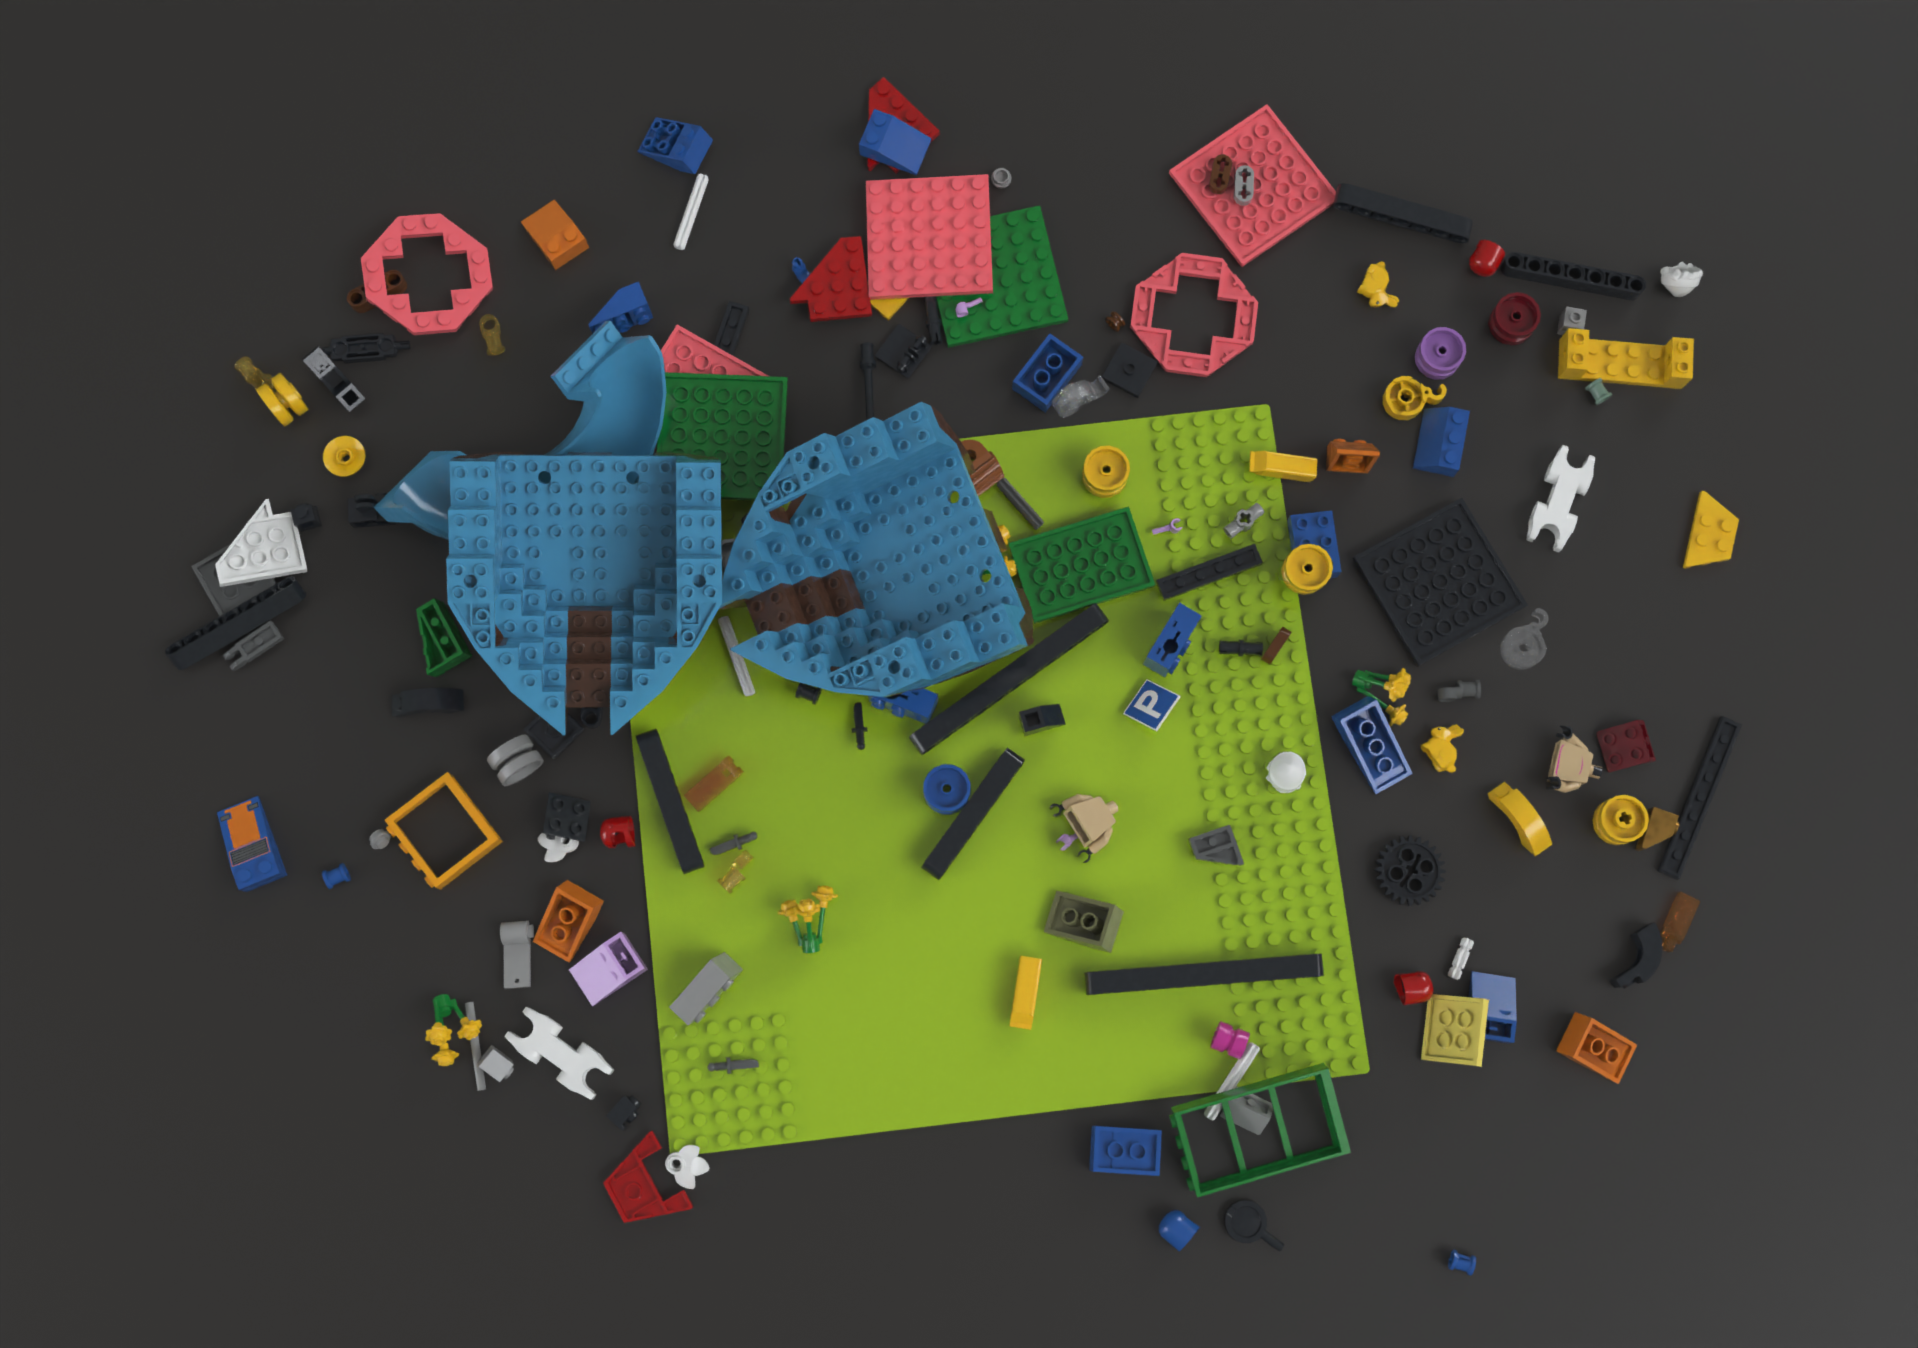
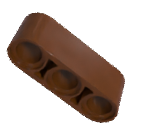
M390 270L384 273L387 295L402 294L406 291L407 282L399 271ZM400 279L398 284L392 285L394 280ZM364 284L352 289L347 294V302L357 313H365L377 307L366 300ZM363 298L359 304H355L357 299Z

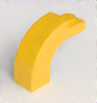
M1503 782L1487 793L1489 799L1511 820L1519 834L1521 844L1530 853L1537 856L1552 845L1549 832L1541 817L1517 788L1513 790L1506 782Z

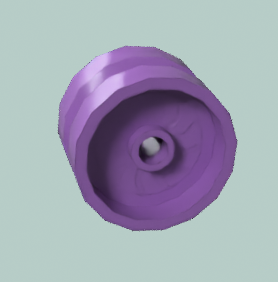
M1437 327L1430 330L1418 345L1415 352V364L1419 371L1428 378L1434 380L1448 378L1453 375L1463 362L1466 355V343L1455 330L1447 327Z

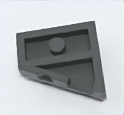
M1230 825L1188 839L1196 860L1238 866L1244 865Z

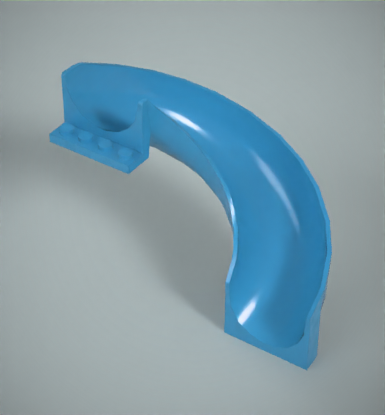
M605 321L550 376L567 399L583 401V407L571 432L559 445L545 455H567L568 452H612V455H653L663 426L667 393L662 352L652 336L622 337L611 321ZM430 451L374 506L375 510L388 522L413 523L424 531L449 541L448 509L451 506L449 461L454 457L466 454L460 451ZM542 471L539 473V479L543 483H548L551 480V475L547 471ZM633 471L629 472L627 480L630 483H636L639 480V475Z

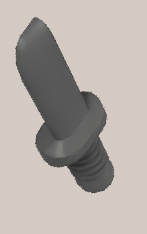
M751 832L741 837H738L737 834L733 835L734 839L710 848V852L713 855H718L738 847V850H741V845L756 840L758 835L756 832Z
M726 1057V1062L709 1063L707 1069L709 1071H723L727 1069V1074H732L731 1070L757 1068L759 1063L754 1059L731 1061L730 1057Z

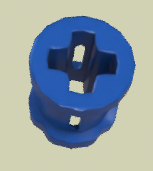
M344 863L339 864V867L330 871H322V877L328 889H332L333 885L351 880L349 871Z
M1453 1249L1449 1257L1448 1268L1450 1270L1458 1269L1464 1271L1467 1275L1471 1276L1475 1270L1476 1256L1471 1255L1469 1257L1459 1254L1457 1250Z

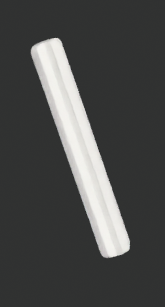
M698 174L674 241L676 249H685L709 181L706 175Z
M723 616L718 619V623L744 696H751L755 694L754 686L743 656L730 650V648L738 645V641L729 617Z
M1250 1042L1247 1045L1241 1059H1238L1216 1094L1235 1089L1260 1050L1256 1044ZM1219 1103L1207 1107L1204 1115L1212 1121L1215 1120L1222 1109V1104Z

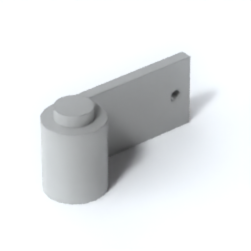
M529 921L501 922L500 938L504 945V989L531 987V938L534 937L533 924H529Z

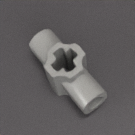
M1255 503L1247 510H1240L1234 520L1225 526L1223 530L1232 539L1241 531L1247 532L1251 529L1254 521L1265 512L1258 503ZM1246 518L1248 520L1247 523L1240 522L1241 519L1244 520Z

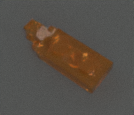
M1683 892L1677 893L1661 930V936L1665 938L1662 944L1663 950L1673 952L1676 944L1680 945L1700 904L1699 900Z

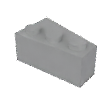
M725 952L721 953L705 965L669 1008L687 1025L693 1022L699 1023L706 1015L704 1011L709 1006L713 1007L719 1001V995L732 986L733 980L743 969Z

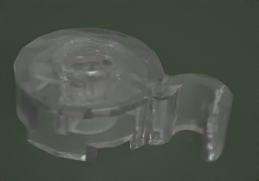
M1101 375L1092 383L1080 380L1061 389L1051 404L1059 416L1065 418L1079 411L1078 407L1085 401L1088 404L1090 401L1102 397L1110 388Z
M1537 608L1531 613L1533 617L1539 619V623L1531 622L1528 625L1516 627L1510 630L1502 639L1500 645L1501 656L1510 667L1518 670L1530 669L1545 656L1547 646L1542 638L1540 629L1546 626L1549 618L1543 609ZM1525 644L1527 651H1521L1519 646Z

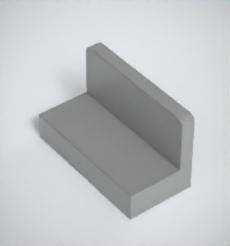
M1254 1094L1229 1100L1228 1103L1234 1124L1257 1135H1261L1271 1118L1273 1111L1272 1103ZM1222 1110L1220 1116L1225 1119V1115Z

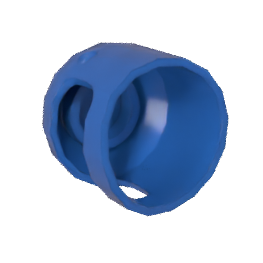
M1179 1210L1167 1213L1159 1224L1161 1237L1177 1251L1183 1249L1200 1229V1226L1189 1220Z

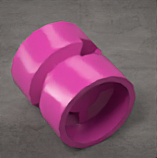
M1220 1021L1210 1048L1219 1052L1226 1050L1229 1056L1241 1059L1250 1033L1239 1028L1233 1030L1232 1025Z

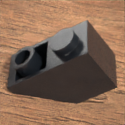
M1060 704L1034 707L1020 711L1018 715L1024 737L1066 725Z

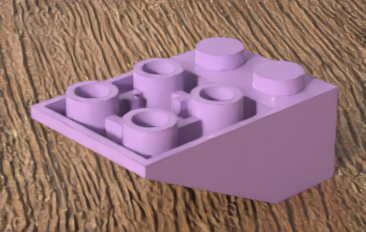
M619 932L601 944L569 969L592 1006L648 970L623 932Z

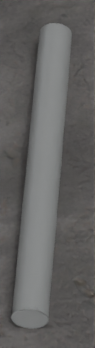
M474 1002L465 1003L467 1018L469 1021H476ZM479 1036L472 1038L470 1043L477 1091L486 1090L484 1070L477 1063L482 1057Z

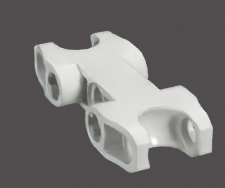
M1565 445L1559 448L1555 458L1548 466L1544 481L1553 484L1546 504L1539 501L1536 502L1528 521L1526 538L1527 541L1533 542L1538 536L1540 529H1549L1555 536L1553 551L1560 552L1574 531L1578 516L1569 513L1575 494L1585 496L1593 478L1595 457L1589 455L1581 468H1573L1567 462L1569 449Z
M525 1007L522 1012L533 1023L532 1033L526 1038H521L515 1033L508 1031L504 1037L521 1055L531 1062L537 1064L542 1056L562 1070L556 1078L557 1081L569 1090L593 1100L597 1094L586 1084L587 1073L593 1068H598L604 1073L611 1075L614 1069L605 1061L600 1053L586 1043L582 1042L577 1050L557 1037L563 1029L560 1024L549 1016Z

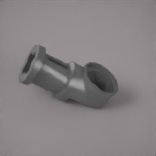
M1457 680L1456 687L1440 688L1437 690L1438 701L1452 702L1462 699V697L1473 696L1479 699L1481 696L1480 680H1475L1474 682Z

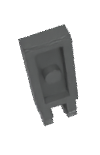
M269 621L237 642L233 648L223 654L225 660H229L241 653L242 657L230 665L232 671H236L245 666L247 662H251L284 640V637L274 622Z

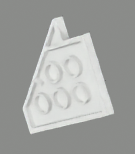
M265 499L215 564L220 587L307 572L299 531L294 526L291 512L272 515L269 499Z

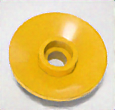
M340 436L331 440L323 453V461L326 468L332 474L340 477H347L357 473L362 468L366 457L363 445L357 439L350 436ZM345 456H350L348 461H343Z

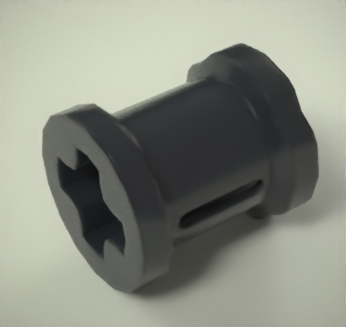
M800 683L795 697L812 701V704L816 705L822 688Z

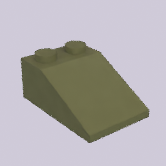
M1056 891L1044 932L1093 949L1111 953L1124 911L1114 904Z

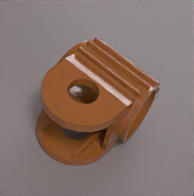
M964 440L961 443L967 450L970 458L974 459L972 464L976 471L970 475L977 495L980 496L1004 478V474L998 460L991 451L988 452L976 440Z

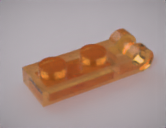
M730 756L723 759L717 767L684 795L698 812L743 774L744 771L740 767H736L733 763L734 760ZM726 768L731 773L727 778L722 774Z

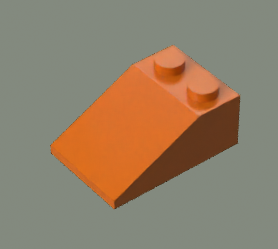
M552 200L521 221L523 227L555 270L589 248L586 238L555 200Z
M1334 439L1327 446L1326 471L1368 474L1379 458L1380 451L1372 443H1366L1364 440L1346 442L1344 439Z
M566 880L556 887L532 942L570 963L595 922L604 900Z
M1575 1012L1556 1051L1589 1070L1619 1084L1637 1044L1597 1020Z

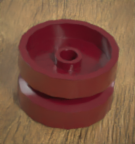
M1519 292L1507 294L1501 298L1489 316L1488 325L1491 334L1496 340L1506 345L1523 343L1540 323L1541 312L1539 305L1527 294Z

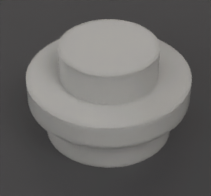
M998 168L991 175L992 184L997 188H1006L1011 183L1012 177L1007 169Z
M383 829L376 830L369 837L371 847L373 849L385 848L389 844L391 835Z

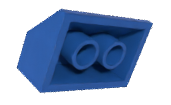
M1454 407L1427 408L1423 410L1413 469L1451 477L1456 475L1460 469L1470 411Z

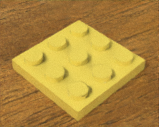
M1433 994L1427 1002L1421 1060L1482 1067L1489 1000Z

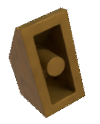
M1656 807L1647 809L1648 827L1642 837L1638 838L1635 850L1647 849L1676 834L1679 828V822H1677L1679 815Z

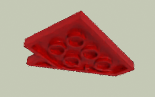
M884 77L869 89L868 122L873 110L876 109L893 115L932 138L931 142L940 135V131ZM868 158V170L871 171L880 162ZM889 166L896 174L900 171V169Z
M861 236L840 238L790 298V304L808 303L810 322L872 316Z

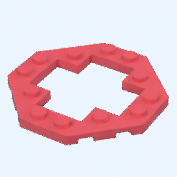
M440 213L398 216L361 257L366 300L381 309L384 314L396 323H400L413 335L457 332L466 318L470 317L480 305V302L493 290L487 248ZM443 236L445 255L467 254L471 288L451 290L452 310L411 313L409 293L387 295L383 260L403 258L401 239Z
M1181 253L1173 261L1154 272L1148 279L1136 285L1130 328L1165 372L1208 377L1253 344L1259 302L1245 289L1246 286L1236 274L1232 273L1223 258ZM1179 275L1219 280L1217 300L1237 302L1233 338L1212 336L1210 355L1169 350L1172 330L1151 327L1156 292L1176 294Z

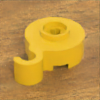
M1400 376L1395 378L1385 389L1383 406L1391 417L1398 420H1410L1422 411L1426 402L1431 405L1439 404L1447 393L1446 386L1441 384L1437 389L1438 395H1434L1431 388L1424 386L1422 383L1420 384L1417 380L1412 379L1413 377ZM1404 395V397L1408 398L1409 400L1407 402L1403 401L1401 399V396Z

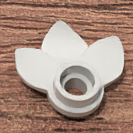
M541 833L538 837L540 845L547 849L544 858L546 862L562 860L566 853L576 850L579 845V841L569 839V843L565 844L567 838L555 836L554 840L547 839V835Z
M686 1145L679 1152L671 1153L665 1161L666 1169L671 1174H674L676 1182L688 1189L695 1188V1176L704 1174L710 1169L706 1160L698 1156L700 1151L698 1146ZM673 1160H679L681 1165H674Z

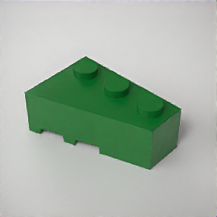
M434 598L416 609L420 635L423 638V654L426 657L427 675L438 677L472 657L443 601Z

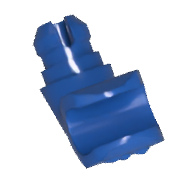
M796 257L792 260V270L801 284H803L810 273L801 258Z

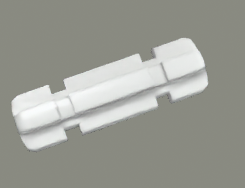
M1465 937L1461 939L1459 944L1461 947L1457 949L1452 962L1453 967H1450L1448 972L1449 977L1456 980L1460 979L1461 969H1464L1470 954L1469 950L1472 949L1474 941Z

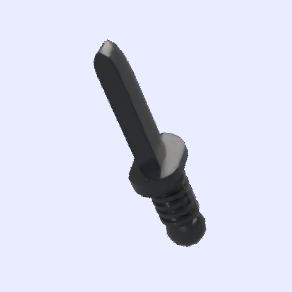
M857 702L854 705L855 728L851 730L852 733H856L857 748L863 750L865 748L864 732H868V729L863 726L862 704Z

